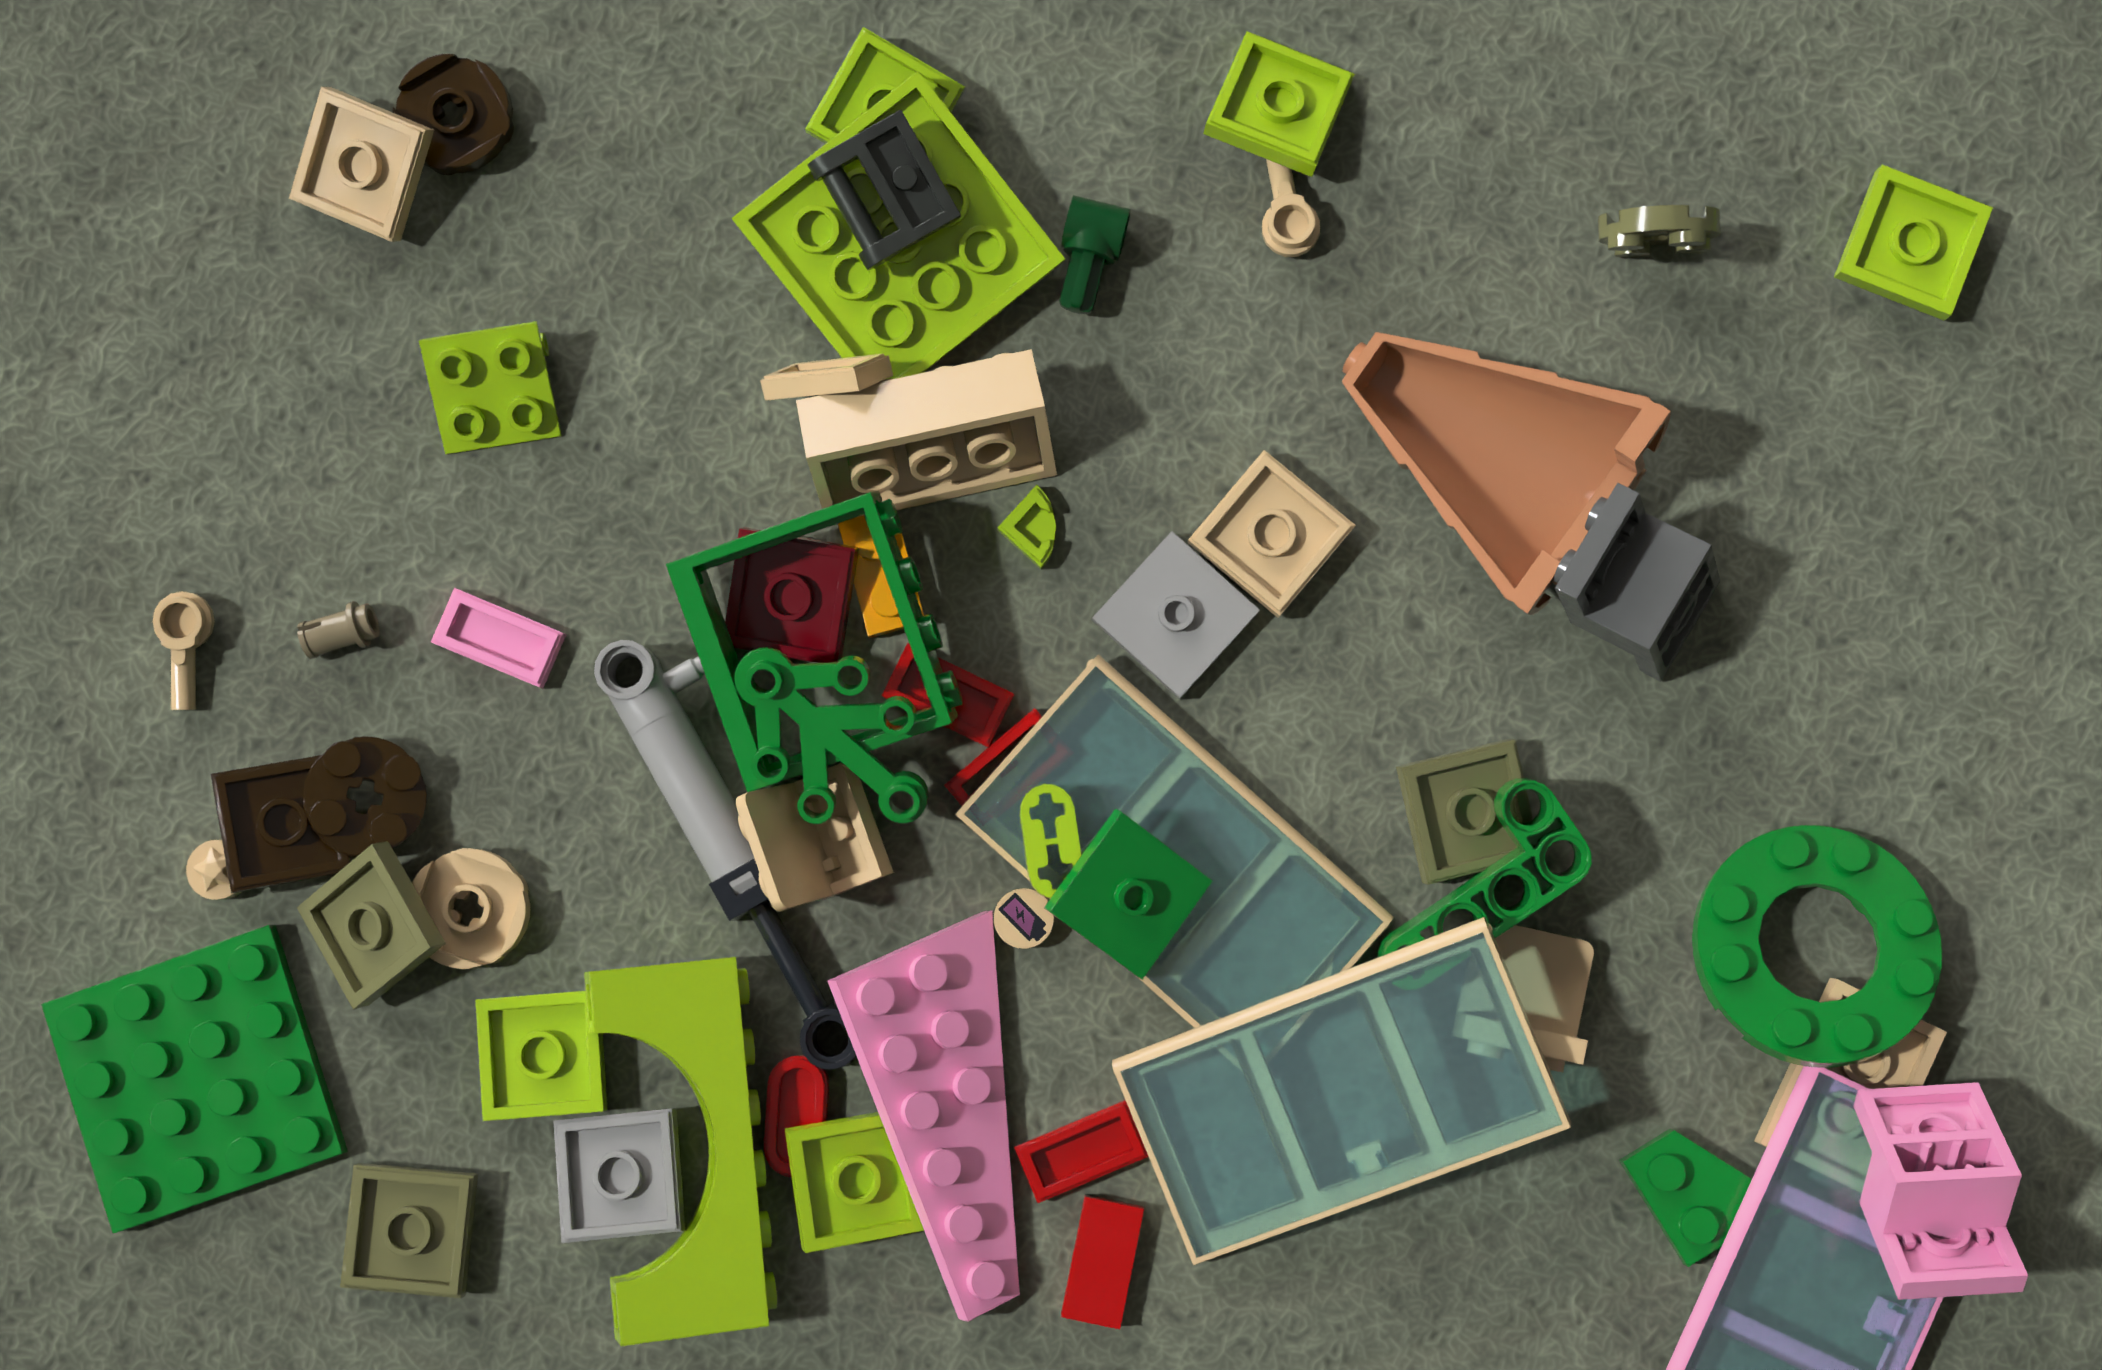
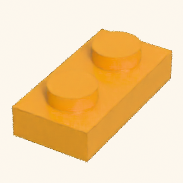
M864 515L839 523L838 526L843 545L859 548L854 586L868 637L872 638L904 629ZM903 534L895 535L902 558L909 557ZM916 592L915 595L917 597L921 612L924 616L919 593Z

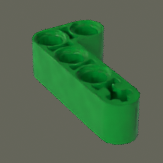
M1515 778L1506 782L1496 794L1494 811L1499 822L1517 848L1391 932L1382 941L1378 950V957L1394 952L1400 946H1409L1425 940L1420 932L1427 927L1432 937L1443 933L1445 917L1456 909L1470 911L1473 921L1485 917L1492 926L1494 938H1497L1579 883L1588 874L1592 864L1591 851L1587 842L1553 792L1546 785L1527 778ZM1530 789L1538 796L1540 801L1539 812L1533 820L1527 823H1518L1510 812V803L1519 791ZM1566 840L1571 844L1574 851L1572 865L1566 871L1552 873L1545 863L1547 848L1556 841ZM1506 875H1517L1524 885V893L1521 900L1510 907L1499 906L1494 898L1496 883ZM1469 949L1390 980L1396 986L1404 989H1418L1427 985L1473 953Z

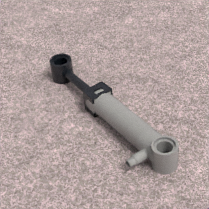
M619 640L608 644L600 651L595 661L594 674L597 684L608 695L711 880L709 886L728 920L738 921L748 914L751 915L804 1010L807 1018L802 1020L804 1025L800 1031V1046L803 1055L811 1064L821 1069L834 1070L849 1064L857 1057L849 1037L846 1049L838 1055L823 1051L818 1044L817 1033L824 1022L836 1021L845 1028L838 1007L835 1006L834 1002L830 1005L827 1004L776 910L763 893L759 883V870L749 841L743 836L739 827V813L736 808V802L676 696L677 692L699 681L705 675L699 656L694 659H688L663 673L659 659L644 646L630 640ZM630 657H638L643 666L642 677L634 686L621 688L615 677L619 663Z

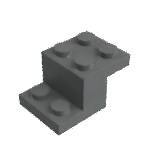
M1617 483L1608 499L1601 497L1592 507L1585 524V529L1588 533L1578 550H1568L1561 559L1554 576V581L1557 583L1555 590L1571 624L1634 655L1639 670L1661 682L1719 585L1720 577L1711 544L1647 514L1640 493Z

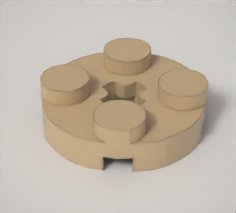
M471 848L451 851V853L444 854L437 860L431 861L424 866L412 882L446 943L430 956L432 960L442 965L458 969H473L500 962L509 952L516 948L526 932L530 919V900L527 882L522 875L518 874L510 862L495 853ZM472 891L479 896L478 904L484 907L481 918H473L469 926H465L460 923L462 913L453 908L456 899H467Z

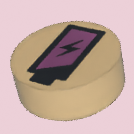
M1026 888L1016 889L1004 895L998 902L994 912V925L1000 938L1007 944L1022 949L1032 948L1042 943L1049 936L1054 923V915L1044 909L1048 900L1038 894L1037 891Z

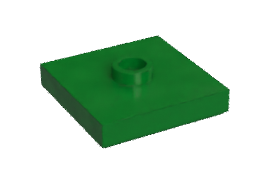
M1115 809L1044 909L1143 980L1213 881L1123 812Z

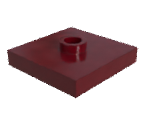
M746 527L739 528L738 538L761 530ZM799 537L734 560L725 619L734 648L752 651L757 648L768 647L781 651L789 658L817 663L838 662L842 659L859 548Z

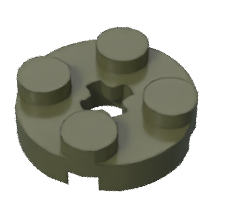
M1659 205L1619 210V222L1617 223L1607 213L1598 216L1599 242L1607 244L1608 250L1615 251V257L1621 258L1651 255V245L1674 246L1675 253L1679 254L1711 251V239L1721 235L1720 209L1705 206V218L1689 217V205Z

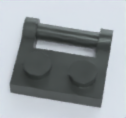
M902 110L893 113L821 154L807 165L816 181L823 180L863 251L858 255L867 271L878 267L898 253L961 218V214ZM856 159H859L898 228L897 231L885 238L882 237L843 169L847 164Z

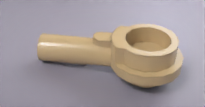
M1266 159L1274 200L1271 202V206L1266 211L1262 220L1263 239L1266 245L1276 254L1284 257L1303 255L1313 248L1318 240L1320 220L1316 211L1304 201V196L1296 194L1292 169Z
M181 591L171 593L159 602L154 610L152 622L155 634L160 639L161 645L171 649V710H196V648L208 640L213 632L215 621L213 611L205 599L197 594Z

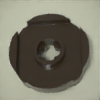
M456 54L435 55L412 67L405 74L398 87L401 92L397 98L396 109L393 107V113L434 130L424 165L441 175L467 173L485 166L502 151L504 145L510 141L514 132L512 102L508 91L499 77L486 64L476 59V62L468 58H458ZM450 101L457 107H463L467 104L468 109L463 115L464 121L455 127L451 124L444 126L439 124V120L445 116V110L442 106Z
M366 736L354 737L332 744L311 766L303 789V807L313 831L329 848L351 857H357L371 844L388 841L392 849L397 848L419 826L425 811L427 798L426 785L416 760L409 756L401 747L388 740ZM362 781L375 783L374 792L383 795L382 804L371 805L367 814L356 812V801L347 798L349 788H360Z

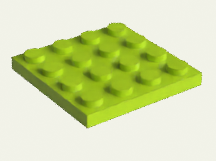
M919 71L915 72L732 217L736 226L840 357L847 358L875 354L889 355L893 376L890 377L892 379L926 372L1065 261L1061 252ZM902 110L961 214V218L898 253L878 267L867 271L858 255L863 251L823 180L816 181L807 165L821 154L893 113ZM859 159L847 164L843 169L882 237L885 238L897 231L896 224Z

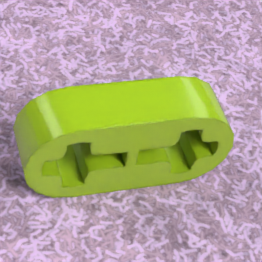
M1042 784L1032 788L1024 796L1020 804L1019 817L1027 872L1031 886L1038 894L1051 898L1056 890L1052 889L1050 880H1040L1038 876V868L1048 865L1046 846L1057 844L1060 862L1062 864H1071L1072 868L1082 855L1075 807L1071 797L1064 789L1056 785ZM1049 794L1053 804L1063 805L1064 815H1060L1054 820L1056 838L1045 839L1042 821L1039 819L1031 820L1030 808L1039 805L1040 795Z

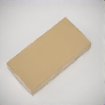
M875 354L795 363L764 376V379L760 380L765 400L860 391L892 377L893 372L889 355Z

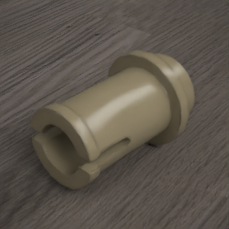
M355 601L347 603L346 609L311 621H302L297 625L300 645L309 659H314L319 655L354 644L361 648L368 647L371 644V639L377 638L380 635L378 619L371 605L368 603L359 605Z

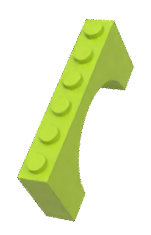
M736 957L584 972L589 1033H614L632 1037L653 1047L668 1058L682 1073L692 1088L703 1113L708 1137L709 1159L705 1187L694 1216L685 1229L686 1231L681 1234L669 1249L651 1263L629 1273L610 1277L615 1340L620 1346H628L769 1326L768 1310L777 1308V1290L773 1272L764 1273L762 1248L771 1247L772 1235L768 1211H759L757 1187L766 1185V1167L763 1151L753 1150L751 1126L760 1125L761 1112L757 1089L748 1090L746 1065L755 1064V1045L751 1028L743 1029L741 1005L749 1004L750 1001L749 980L746 968L737 969Z

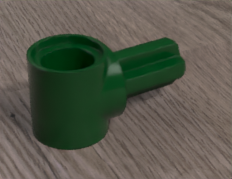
M1073 195L1061 242V247L1064 248L1063 251L1071 256L1059 300L1062 308L1077 314H1090L1094 310L1104 266L1112 265L1115 261H1119L1131 209Z

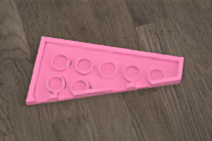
M983 911L828 980L829 987L958 1319L967 1322L1020 1295L992 911Z

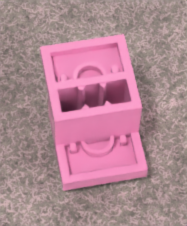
M1979 1083L1857 1090L1853 1107L1872 1150L1859 1203L1898 1300L2023 1292L2028 1274L2006 1227L2022 1174Z

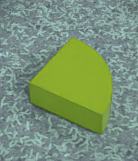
M1036 485L997 527V530L1040 569L1045 566L1052 554L1056 532L1054 511L1044 491Z

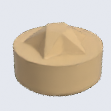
M222 840L204 842L191 853L187 862L186 874L190 886L197 894L207 899L226 900L241 893H231Z

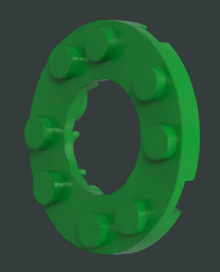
M1800 825L1773 830L1752 839L1732 853L1714 873L1701 894L1695 912L1692 932L1693 957L1700 983L1715 1011L1719 1008L1728 1021L1744 1035L1742 1037L1743 1040L1765 1054L1785 1062L1808 1067L1832 1068L1848 1066L1877 1056L1898 1043L1920 1022L1934 998L1942 968L1941 935L1932 905L1924 890L1908 869L1892 854L1872 841L1849 831L1819 825ZM1819 887L1840 893L1851 901L1858 912L1865 915L1873 928L1877 955L1873 973L1861 990L1844 1000L1818 1002L1796 996L1775 980L1763 961L1759 933L1763 915L1776 898L1792 889Z

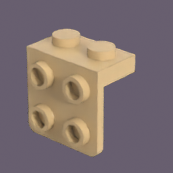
M843 763L828 768L829 788L835 794L836 806L831 817L821 824L806 822L798 812V800L804 791L803 779L794 783L750 791L736 798L739 827L743 836L749 841L759 870L760 887L769 899L772 907L778 912L836 896L894 873L861 780ZM810 795L807 797L806 803L811 811L821 813L828 809L827 801L822 796Z
M1515 925L1495 938L1549 1070L1563 1073L1565 1061L1583 1065L1588 1040L1577 1038L1594 949L1589 942ZM1471 954L1467 959L1452 1035L1469 1039L1467 1047L1469 1052L1503 1059L1505 1048L1512 1049L1476 960L1473 954Z

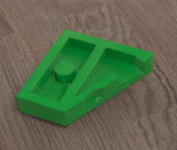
M1668 1129L1619 1160L1683 1265L1690 1267L1722 1247L1752 1179L1672 1129ZM1768 1203L1760 1222L1780 1211L1781 1208Z

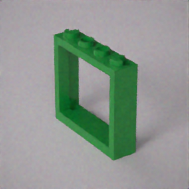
M879 490L860 495L666 564L747 792L772 784H765L759 781L752 772V759L758 751L755 707L745 702L736 689L734 676L739 660L707 569L864 515L932 707L917 711L912 728L902 736L888 735L881 728L864 729L850 734V736L866 750L871 751L948 725L958 717L955 707L963 704L958 683L951 670L944 673L942 671L935 651L943 647L938 626L931 613L923 616L915 595L916 592L923 590L918 569L911 556L902 558L895 535L903 532L899 515L891 499L882 501ZM908 715L889 722L897 726L903 725L908 721ZM826 749L827 765L840 761ZM801 751L789 755L791 760L790 768L781 781L803 774ZM767 754L761 757V766L765 771L777 773L782 769L781 761L779 759L774 760L773 755Z

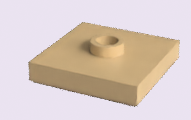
M321 87L289 199L388 241H401L434 130L332 87Z
M1263 450L1188 539L1187 543L1279 618L1356 525L1268 452Z

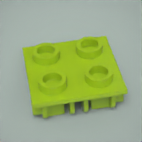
M537 321L419 340L445 454L561 436L545 356H549L548 342L545 333H539Z

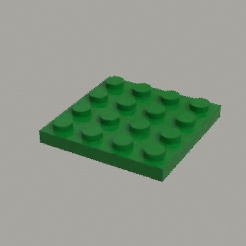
M267 925L41 1004L113 1234L348 1152L276 925Z

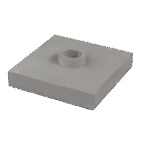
M1171 531L1092 617V621L1180 699L1260 610Z
M671 1108L553 1121L561 1243L686 1231L677 1109Z

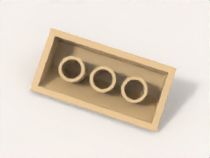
M1032 349L1016 353H1001L989 359L956 366H942L933 371L897 379L888 378L860 391L817 395L796 400L806 459L822 509L879 490L882 501L891 499L896 510H901L1057 475L1046 409Z

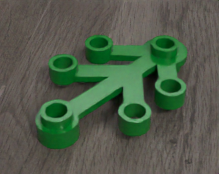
M768 647L757 648L747 653L741 659L734 676L735 686L741 698L755 707L758 751L751 763L754 776L765 784H775L785 777L790 768V756L781 747V709L800 727L804 791L798 800L797 808L800 816L806 822L811 824L824 823L831 817L836 806L835 794L829 788L826 749L879 794V807L888 819L897 823H909L918 819L923 814L929 797L925 781L918 774L911 771L893 773L845 731L881 728L888 735L902 736L910 731L915 722L916 710L913 703L905 697L893 696L885 700L884 703L816 706L798 689L834 686L841 694L848 696L857 695L865 689L869 682L870 668L862 658L853 655L843 657L838 662L793 664L784 653L777 649ZM845 666H854L860 670L862 681L857 685H848L842 681L840 670ZM762 669L770 671L775 677V686L771 689L760 688L754 680L755 672ZM893 706L901 707L907 712L908 721L900 726L893 725L886 718V710ZM767 754L778 757L781 761L782 769L777 773L765 771L761 766V757ZM897 791L908 792L912 796L914 804L908 809H899L892 803L891 796ZM810 795L822 796L827 801L828 809L821 813L811 811L806 803L807 797Z

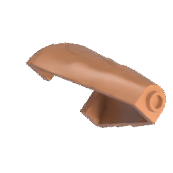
M1375 332L1367 345L1363 342L1359 343L1350 353L1343 366V373L1346 374L1342 380L1343 385L1402 469H1409L1446 524L1458 532L1505 599L1515 603L1518 608L1529 615L1539 612L1549 603L1551 597L1545 591L1552 583L1557 585L1554 581V576L1563 556L1570 549L1577 551L1588 531L1585 529L1586 520L1597 500L1601 497L1608 499L1617 483L1632 490L1636 489L1646 472V469H1644L1643 453L1646 448L1653 452L1659 448L1671 416L1669 409L1661 404L1654 403L1647 396L1560 378L1554 372L1481 359L1476 351Z

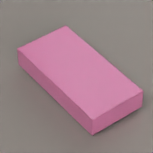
M454 588L431 643L543 689L566 634Z

